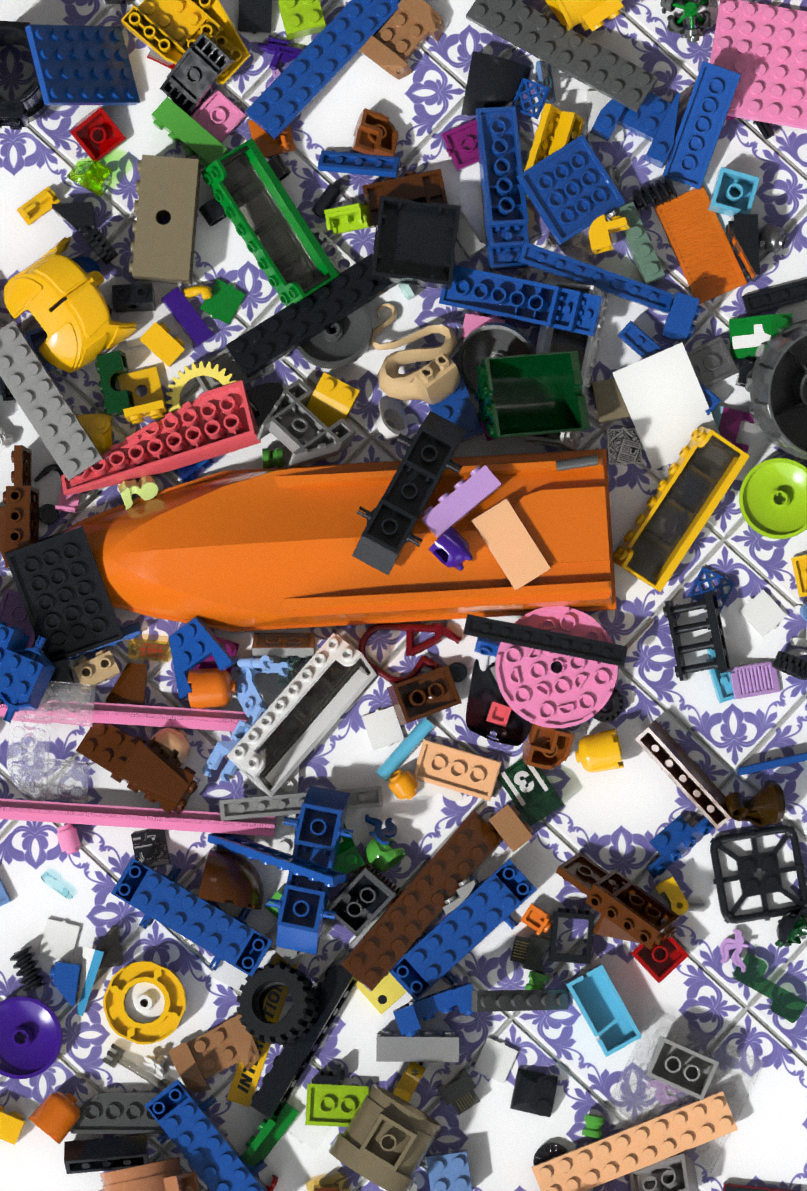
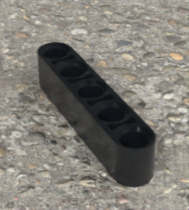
M280 155L268 161L279 181H282L291 173ZM248 174L227 188V190L233 197L252 185L254 179L251 174ZM257 187L236 200L235 203L240 209L261 195L262 192ZM215 197L199 208V212L210 227L227 217L224 208Z

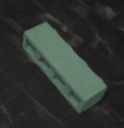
M631 202L615 209L613 212L614 217H626L629 221L630 229L620 232L643 283L651 285L664 279V270L634 203Z

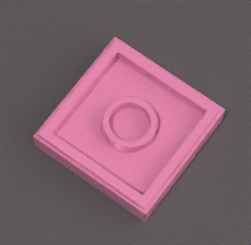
M216 88L190 117L222 143L247 115Z

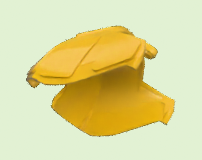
M65 236L40 259L13 276L4 286V303L14 319L18 318L26 310L31 312L47 333V338L40 346L39 352L53 366L73 373L93 362L97 355H101L106 350H111L130 337L136 330L137 323L111 321L107 303L98 289V286L104 282L103 275L98 271L86 273L71 258L61 255L68 248L71 241L70 237L66 238ZM62 298H67V300H65L56 309L50 312L49 309H51Z

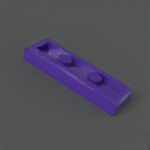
M178 287L161 298V301L196 347H199L213 337L214 334Z

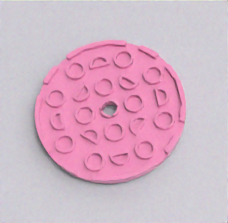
M570 607L539 608L527 613L514 623L613 644L606 630L594 618ZM500 642L496 655L495 673L503 698L516 714L538 726L567 728L587 721L605 706L613 693L617 680L618 666ZM555 661L560 662L562 665V670L559 673H554L551 670V664Z

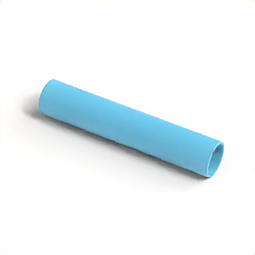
M424 717L376 770V773L387 781L435 726Z

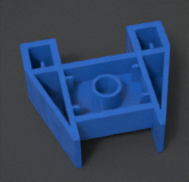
M677 92L672 103L650 93L638 113L612 99L601 109L590 133L608 142L616 124L651 141L652 143L643 160L662 168L674 143L680 93Z
M472 983L451 986L445 990L420 998L417 1001H410L393 1010L401 1035L406 1034L407 1037L418 1034V1029H421L420 1018L423 1021L435 1017L434 1013L442 1011L443 1014L454 1010L453 1006L456 1005L460 1014L465 1013V1016L476 1013L471 1012L472 990H474Z

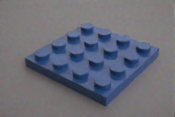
M584 135L579 136L516 176L559 245L589 227L599 216H606L626 203Z

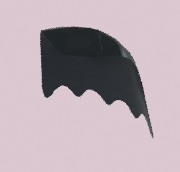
M476 659L472 671L466 709V725L468 729L494 742L512 746L521 745L528 737L532 723L520 717L512 709L506 727L486 721L492 702L510 706L503 698L498 683L490 670L491 667L495 666V663H491L485 671H482L479 661ZM494 731L497 735L490 734V732Z

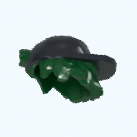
M807 904L799 913L788 912L782 919L778 920L779 924L776 929L778 940L775 942L776 946L781 948L783 946L789 947L792 943L801 944L799 937L807 935Z

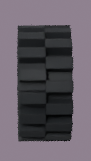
M96 227L83 237L106 265L118 256L116 250Z
M778 651L772 667L795 678L806 680L807 662L794 655Z
M614 687L613 693L610 696L613 701L612 708L609 711L600 710L592 718L600 722H609L619 716L624 706L623 697L619 690H616Z

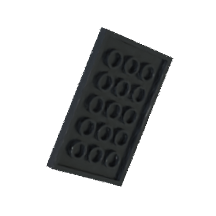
M82 525L4 552L37 639L38 636L47 639L42 651H44L45 656L52 663L124 638Z

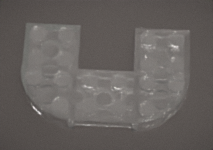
M50 681L37 710L15 711L11 723L9 722L7 769L12 782L24 795L37 801H46L47 799L87 804L90 763L50 759L51 723L93 726L96 685Z

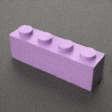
M486 465L482 468L480 466L476 467L470 473L471 477L467 481L464 479L459 481L454 486L455 491L451 494L446 492L438 499L440 503L433 508L431 505L422 513L424 515L422 517L423 523L437 539L501 486L499 480Z

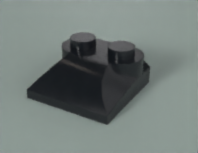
M518 1068L510 1109L550 1117L557 1089L558 1076Z

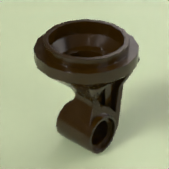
M774 780L765 781L760 791L750 800L739 792L731 793L725 798V804L731 818L737 821H749L752 824L763 827L768 824L780 823L785 814L784 793L781 786Z

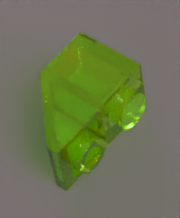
M96 160L78 161L67 175V178L101 197L112 183V170Z

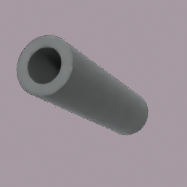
M597 455L556 461L557 471L598 465Z

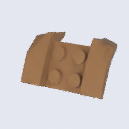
M401 0L397 11L375 36H371L359 51L390 75L400 80L412 73L406 61L430 34L437 42L439 41L444 28L443 20L424 0Z
M238 1014L223 1022L222 1025L168 1051L179 1076L189 1090L194 1093L211 1090L206 1081L207 1079L241 1061L244 1067L249 1070L259 1060V1051L253 1037L245 1030L246 1026L242 1025L239 1020L242 1015Z

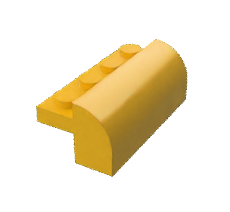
M545 103L524 171L581 135L585 119L574 112L561 111L554 105Z

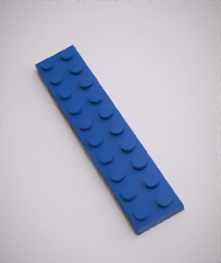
M351 0L245 111V114L276 140L351 61L367 40L384 26L397 11L401 0Z

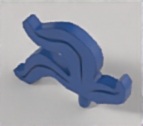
M368 814L365 815V822L375 827L374 832H369V835L375 836L376 840L383 845L389 844L390 840L386 838H392L397 834V827L392 822V818L385 820L386 828L382 829L383 822L380 819L369 817Z

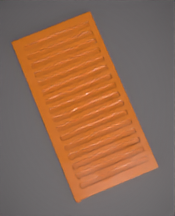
M703 185L701 189L696 188L677 196V199L672 198L671 202L665 201L664 205H656L657 208H654L693 296L700 299L699 304L747 284L716 212L708 210L710 199Z

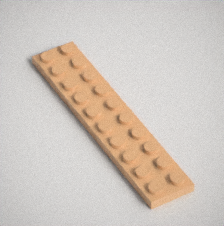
M719 1091L704 1097L703 1100L699 1099L534 1165L531 1168L541 1191H586L734 1132L738 1128L723 1091Z

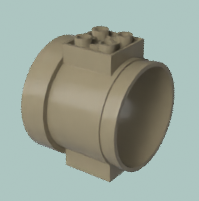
M373 1084L369 1094L364 1098L345 1132H339L328 1151L344 1165L387 1191H409L416 1180L413 1175L434 1142L436 1134L441 1130L442 1125L400 1097Z

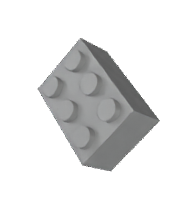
M660 1036L644 1074L703 1100L719 1062Z

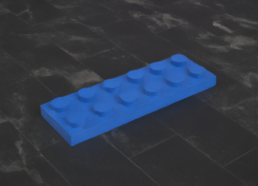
M706 61L702 62L665 166L663 177L666 176L671 180L701 189L739 83L740 73Z

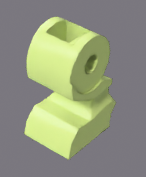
M144 476L139 482L136 479L131 481L124 480L118 485L126 510L133 505L132 494L136 493L146 501L154 498L158 493V486L152 476Z

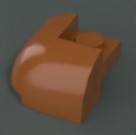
M364 108L355 127L352 150L364 154L393 157L398 141V131L389 121V117Z
M532 724L528 740L524 741L522 754L524 763L529 766L552 770V768L559 766L563 761L567 760L575 735L560 728H546Z

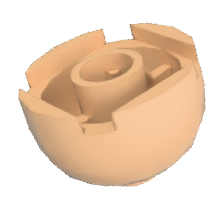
M163 728L156 732L149 740L150 747L155 746L163 751L161 755L165 758L171 756L178 760L179 766H182L190 752V744L186 738L187 734L180 728H177V730L174 728Z

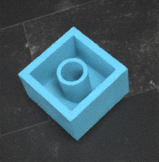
M721 167L717 174L708 210L733 217V215L750 214L760 178Z

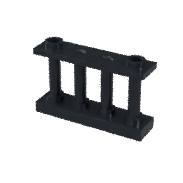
M716 592L704 593L702 601L674 606L673 601H665L663 612L669 622L677 664L675 666L676 677L680 681H687V674L709 669L719 670V673L731 672ZM699 609L707 610L708 618H706V621L678 626L676 614ZM707 628L711 630L712 638L709 641L681 645L680 634ZM706 649L715 650L716 658L713 661L685 665L683 654Z

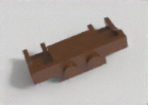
M441 169L418 174L415 171L404 174V177H386L385 181L362 185L365 204L369 206L371 228L376 227L380 196L410 199L415 202L426 200V203L448 204Z

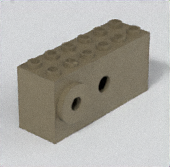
M142 155V160H138L137 166L140 180L136 181V192L139 198L134 203V212H136L137 220H133L132 226L135 240L131 241V252L134 258L133 261L130 260L129 273H131L136 281L191 285L201 163L199 159ZM168 215L171 217L168 224H159L162 216Z

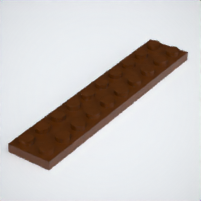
M472 810L340 965L369 991H373L443 909L442 907L446 905L445 900L456 894V889L460 887L458 883L469 878L502 840L498 832Z

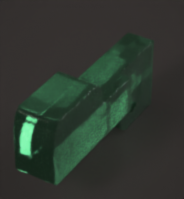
M747 952L743 959L747 966L746 971L743 973L741 968L736 966L732 973V978L771 999L769 1004L771 1012L791 1023L796 1022L807 1002L762 977L767 969V964Z

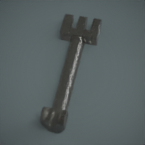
M112 1043L111 1047L117 1051L116 1054L110 1050L106 1053L113 1058L112 1061L106 1057L102 1060L112 1068H115L119 1063L156 1086L159 1091H163L171 1083L165 1078L160 1080L123 1057L125 1050Z

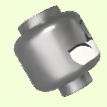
M766 224L762 229H758L760 249L776 253L784 248L787 235L784 234L782 228Z

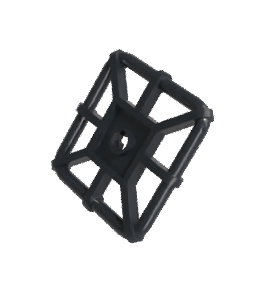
M777 825L754 829L753 827L749 828L748 831L724 834L711 839L710 854L715 877L713 883L716 884L720 911L724 922L727 924H738L762 919L768 921L770 918L784 916L788 912L799 913L807 904V884L804 872L806 866L802 861L799 838L794 830V826ZM784 833L772 851L758 853L756 837ZM790 836L795 865L779 868L777 853ZM750 838L753 854L739 857L722 845V843ZM718 849L736 861L738 875L723 877ZM758 868L765 872L762 880L754 877V873L757 872ZM796 871L801 900L782 887L780 873ZM739 880L741 896L729 911L724 883ZM780 892L797 905L769 910L766 894ZM760 895L763 911L734 916L746 897Z

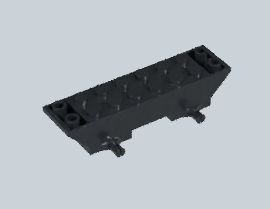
M430 411L417 433L411 439L401 433L398 435L396 441L407 446L406 453L377 507L370 512L360 506L356 513L367 519V525L352 554L354 558L389 575L408 541L420 547L423 539L413 535V529L445 470L449 468L459 474L463 466L453 462L452 457L467 430Z

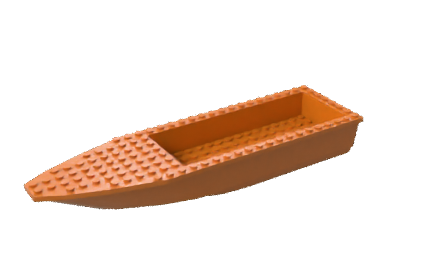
M606 449L453 457L452 461L463 466L459 474L449 468L445 470L424 511L431 505L433 508L440 503L438 499L446 492L451 494L455 491L454 486L462 479L467 481L471 477L470 473L478 466L482 468L486 465L501 483V486L453 526L470 545V553L473 557L472 560H465L463 562L464 568L461 571L455 567L445 566L428 550L437 538L423 523V514H421L412 533L423 539L420 547L408 541L389 575L352 556L367 525V519L356 514L359 507L362 506L370 512L377 507L401 461L299 466L292 469L280 467L222 471L160 490L150 500L145 501L141 497L133 499V505L127 510L123 503L85 518L66 529L69 530L80 525L83 526L113 607L153 618L186 624L195 617H201L209 628L229 632L466 619L467 614L484 618L523 616L539 608L557 606L570 607L581 612L617 610ZM597 455L598 465L557 471L556 461ZM505 499L508 500L551 568L516 591L471 521Z

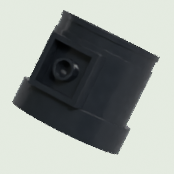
M0 21V47L20 45L30 49L25 27L30 25V22ZM38 79L32 89L22 97L10 101H0V129L2 126H10V129L22 130V127H28V123L39 118L49 108L50 105H44Z

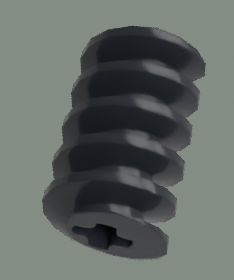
M666 176L662 178V182L657 179L655 186L651 182L648 183V189L645 186H641L640 192L637 189L633 190L634 204L640 215L642 214V207L648 212L649 204L657 208L656 201L664 205L663 198L671 202L672 194L676 199L678 197L674 185Z
M32 946L15 952L10 958V961H17L13 965V969L20 968L16 976H23L19 983L27 984L22 989L23 991H32L48 984L41 983L45 975H38L42 968H35L39 961L31 959L36 955L35 952H28Z

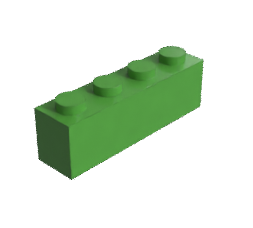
M168 97L151 114L154 120L152 123L160 130L164 128L169 133L168 137L173 142L177 143L179 141L184 146L183 150L188 155L192 156L194 154L199 159L202 167L206 168L216 159L228 153V149Z

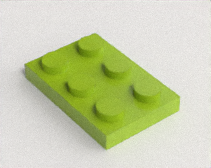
M307 1083L305 1125L348 1127L364 1098L368 1095L369 1086Z

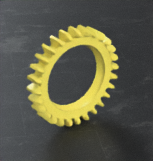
M200 361L199 368L194 362L192 363V370L188 366H184L185 373L179 370L177 373L180 378H172L176 384L168 385L173 392L166 393V395L172 397L171 400L166 401L167 404H172V407L167 409V411L175 412L181 408V391L184 385L194 377L210 376L217 379L223 386L238 380L231 381L233 373L225 375L226 367L219 371L220 364H216L212 368L211 361L208 362L206 367L204 361Z

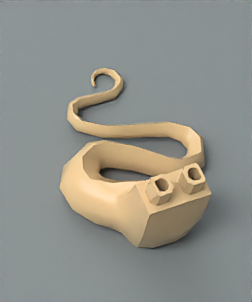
M381 304L377 308L379 318H381L379 315L380 310L385 307L392 309L391 317L373 329L370 344L375 349H395L432 333L442 334L445 336V341L442 345L436 347L395 351L386 356L377 374L379 388L389 397L405 401L421 400L431 405L442 402L454 393L460 383L458 368L452 359L448 357L457 345L454 329L442 323L431 324L394 341L379 343L376 341V336L392 324L398 314L397 308L393 304ZM431 361L428 365L404 374L398 373L402 365Z

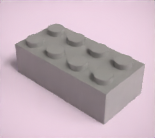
M381 1030V1034H377L376 1062H459V1035H455V1031H442V1034H434V1031H422V1034L407 1037L406 1034H393V1030Z

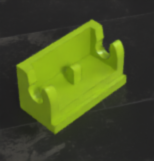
M357 203L324 210L327 229L332 230L333 234L371 228L368 205Z

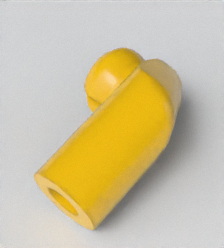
M195 285L184 289L186 299L197 295H202L204 300L212 297V289L207 285Z

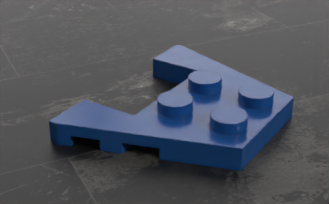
M201 617L193 618L169 636L180 699H186L188 692H192V683H188L189 670L195 668L211 655H213L220 671L228 669L237 662L234 656L228 654L225 645L217 641L214 637L215 634Z

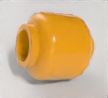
M399 769L389 777L388 787L398 799L407 798L409 800L417 794L418 781L409 770Z

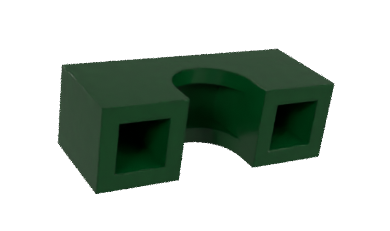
M119 350L97 355L95 366L101 378L99 388L101 393L104 394L103 409L107 415L112 417L124 415L123 409L135 406L133 392L129 390L118 391L115 386L116 379L120 375L129 373L126 354Z

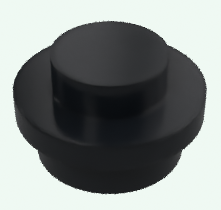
M455 662L449 666L454 682H462L466 678L467 668L464 664Z

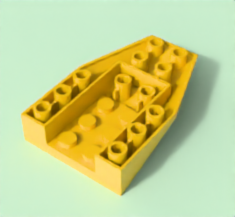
M144 0L138 7L133 6L121 19L122 26L164 60L175 65L201 33L207 32L236 59L232 67L222 72L215 81L222 85L250 57V53L219 0Z

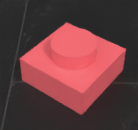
M492 702L486 721L506 727L511 708Z

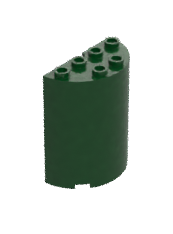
M578 351L488 357L483 359L481 365H478V390L475 391L476 402H479L480 408L478 418L480 422H483L485 430L491 438L590 430L586 399L582 393L583 381Z

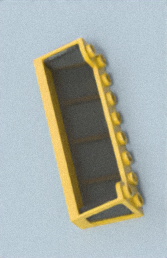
M702 426L692 432L690 442L679 453V459L671 464L668 469L669 474L657 486L658 491L648 499L646 509L635 519V526L625 534V541L622 546L618 547L613 553V560L616 565L659 592L662 591L750 457L713 430Z

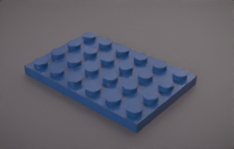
M30 24L25 27L44 105H137L140 103L121 26Z

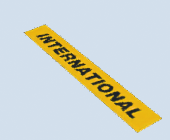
M277 952L275 953L272 965L279 963L292 967ZM298 961L294 964L292 968L296 969ZM284 985L277 986L266 995L263 1003V1012L267 1021L271 1023L279 1021L289 991L288 987ZM254 1035L252 1037L259 1051L260 1058L249 1070L244 1067L242 1061L238 1063L226 1099L250 1107L271 1043L255 1038Z

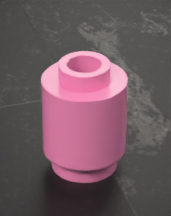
M73 824L58 827L57 837L62 852L66 851L67 855L78 852V847L82 845L76 827L74 828Z

